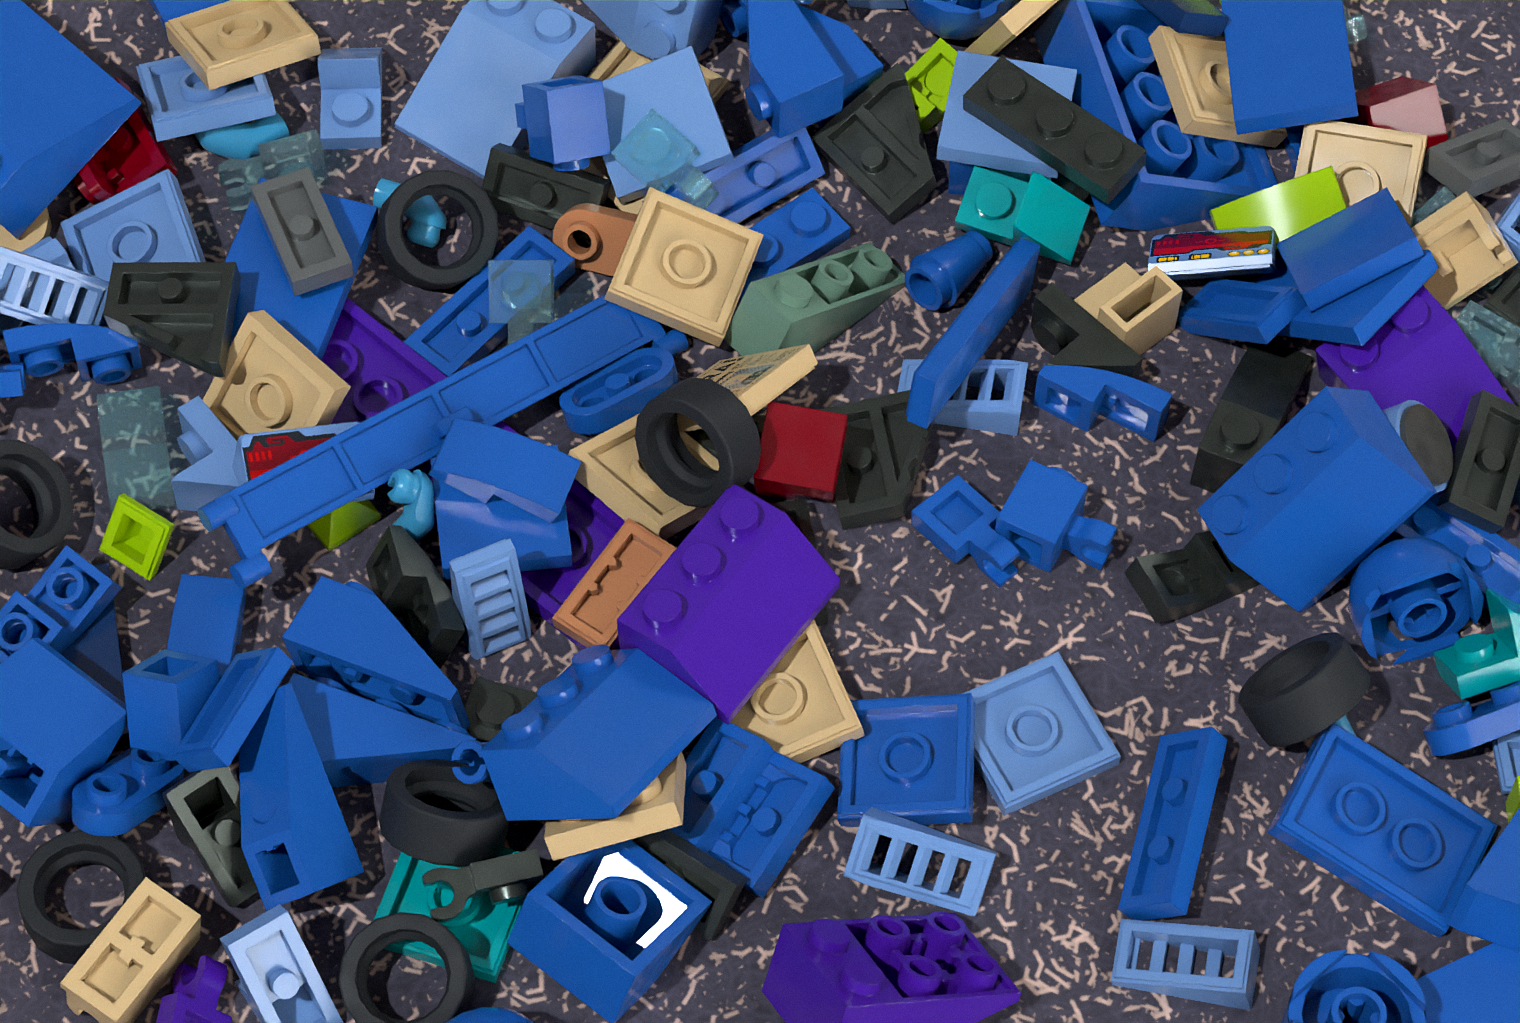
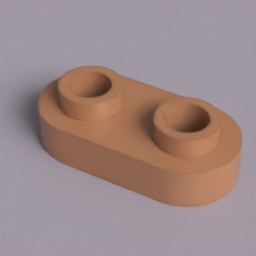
M591 203L578 204L568 209L555 224L553 243L575 259L576 268L613 276L638 215ZM580 230L587 233L591 239V247L584 248L579 246L574 240V231Z

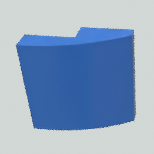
M714 718L685 760L687 767L683 825L668 830L746 877L747 880L743 888L763 899L835 787L825 776L774 751L766 740L731 722L727 725Z

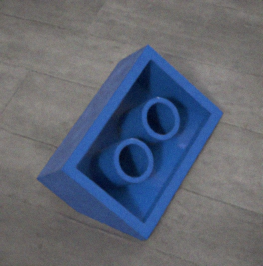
M1325 386L1207 499L1197 511L1231 562L1297 612H1302L1314 605L1437 491L1369 391Z
M594 645L576 653L572 657V664L556 679L542 685L537 690L538 696L521 712L507 718L501 724L502 730L480 752L507 821L616 818L717 714L713 703L640 649L610 650L607 645Z

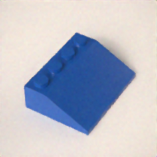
M0 0V225L16 239L23 234L142 104L134 95L21 0Z
M1062 0L1034 33L1044 64L1077 69L1072 102L1147 150L1145 166L1109 204H1106L1090 193L1102 226L1152 231L1211 219L1209 213L1211 209L1278 184L1263 146L1181 133L1148 37L1159 25L1169 27L1167 24L1135 0Z

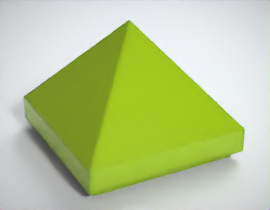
M123 493L118 496L99 550L151 581L158 572L175 524Z
M369 500L349 502L307 526L330 552L381 519V514Z

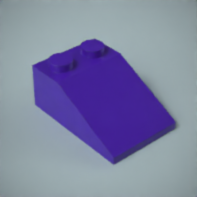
M1424 285L1363 346L1326 341L1315 349L1319 377L1327 386L1369 391L1381 410L1408 400H1416L1431 409L1442 422L1450 439L1453 453L1471 396L1481 390H1485L1514 404L1456 321Z

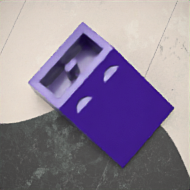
M935 911L926 915L895 917L877 915L864 919H818L814 922L783 924L762 988V992L785 1023H976L1018 1002L1021 996L1020 990L967 928L964 921L956 913Z

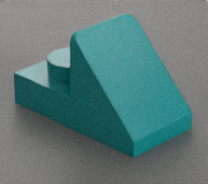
M974 165L955 219V228L966 232L974 230L981 233L985 238L1013 246L1020 238H1024L1041 245L1040 256L1071 265L1090 211V206L1039 173L1032 172L1029 182H1025Z
M1489 588L1485 589L1493 633L1487 635H1467L1458 639L1454 646L1433 652L1436 668L1441 679L1461 700L1520 681V604Z

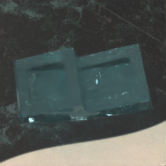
M160 386L96 395L111 514L118 496L123 493L150 510L176 506L171 484L172 473L168 452L169 446Z

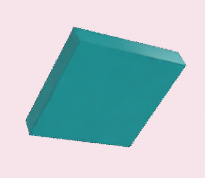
M504 847L497 857L518 853L519 851ZM401 852L374 920L398 912L422 914L430 917V910L449 905L453 901L454 894L448 885L442 883L424 887L422 876L435 868L459 869L468 866L436 865L412 858ZM490 895L478 898L473 896L468 899L459 916L448 922H439L457 937L469 953L475 977L496 983L510 947L507 941L525 898L510 903L492 905ZM403 940L389 944L384 948L445 968L444 961L436 950L421 941Z

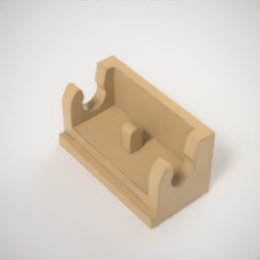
M1467 191L1411 228L1422 250H1430L1439 267L1423 285L1445 310H1448L1518 263L1488 210Z
M145 877L60 982V987L66 991L69 1008L76 1015H80L84 1010L99 1023H133L199 941L201 915Z

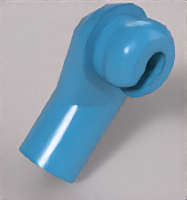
M276 112L275 116L258 119L249 125L246 123L234 124L195 133V136L207 151L236 162H245L287 138L289 131L282 117Z
M381 178L374 192L373 206L381 209L385 200L401 183ZM426 195L414 201L406 210L404 216L412 220L407 230L408 240L433 248L439 243L441 229H446L447 219L432 195Z
M401 468L393 472L388 481V486L393 488L387 493L390 500L403 504V513L392 525L402 526L419 543L435 524L433 483L427 474L419 469L411 472Z

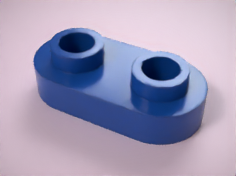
M642 348L632 351L570 384L564 389L559 399L567 427L578 434L598 436L639 414L650 400L679 382L674 358L670 352L662 348Z
M1520 681L1490 690L1492 700L1471 707L1469 701H1462L1433 711L1431 714L1434 722L1423 728L1431 755L1444 756L1454 754L1520 730Z
M130 748L75 785L72 791V821L80 830L91 835L117 836L124 834L166 806L162 793L184 779V767L177 761L160 758L159 753Z

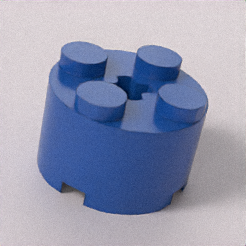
M1339 950L1318 957L1301 972L1294 984L1281 1023H1426V1003L1423 991L1415 978L1407 969L1392 958L1371 951L1367 956L1346 954L1347 950Z

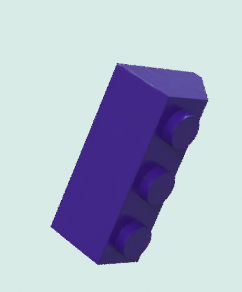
M734 484L731 488L724 491L617 619L620 649L638 648L713 703L717 714L715 718L728 725L838 590L840 578L785 512Z

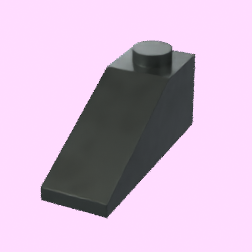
M1272 341L1268 344L1250 343L1220 397L1200 442L1190 480L1191 485L1215 493L1283 428L1313 356Z

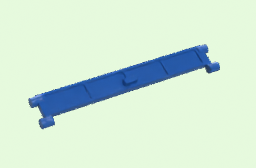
M605 295L223 494L198 508L199 519L208 531H213L222 525L225 528L242 559L230 566V573L238 587L243 589L272 572L270 563L261 552V549L387 483L392 473L401 468L411 470L430 460V458L436 457L454 418L494 426L647 343L649 347L665 349L675 357L688 349L686 336L683 332L676 329L665 333L660 322L604 299Z

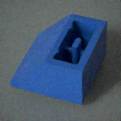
M39 637L30 638L0 664V806L27 827L72 822L73 788L78 782L105 765L128 724L126 704Z

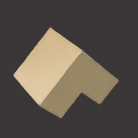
M1125 262L1074 299V301L1138 355H1141L1175 330L1183 290L1157 265L1140 276Z

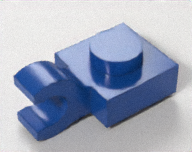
M959 475L955 476L911 511V525L954 564L969 553L974 558L978 568L999 588L1018 574V569L1011 562L1019 557V551L1008 539L995 531L996 520L1000 512Z

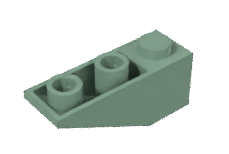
M871 242L753 281L749 284L728 326L724 339L741 356L810 344L813 353H815L906 286L905 274L893 264L891 258L885 252L876 248Z

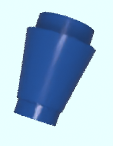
M971 230L964 235L914 257L911 261L910 269L905 274V285L910 296L921 307L931 311L937 310L940 307L949 308L953 306L984 268L985 264L992 259L993 251L990 243L981 233Z

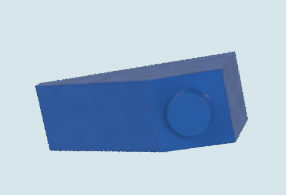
M746 0L749 86L745 88V95L754 116L759 121L766 119L780 139L843 111L844 74L793 0Z
M323 576L320 577L282 636L296 669L314 678L326 677L343 685L349 692L373 701L379 698L391 700L404 707L409 714L432 723L438 720L449 721L467 731L471 723L457 688L381 602L377 595L368 587L357 582L349 581L346 584H342Z

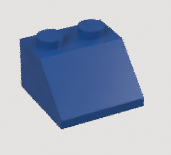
M630 839L569 856L527 894L507 943L609 1023H616L661 975L708 911L712 901Z

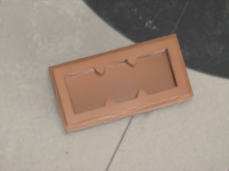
M628 518L552 617L554 627L587 648L603 644L609 646L610 650H615L619 645L617 619L676 550V547Z

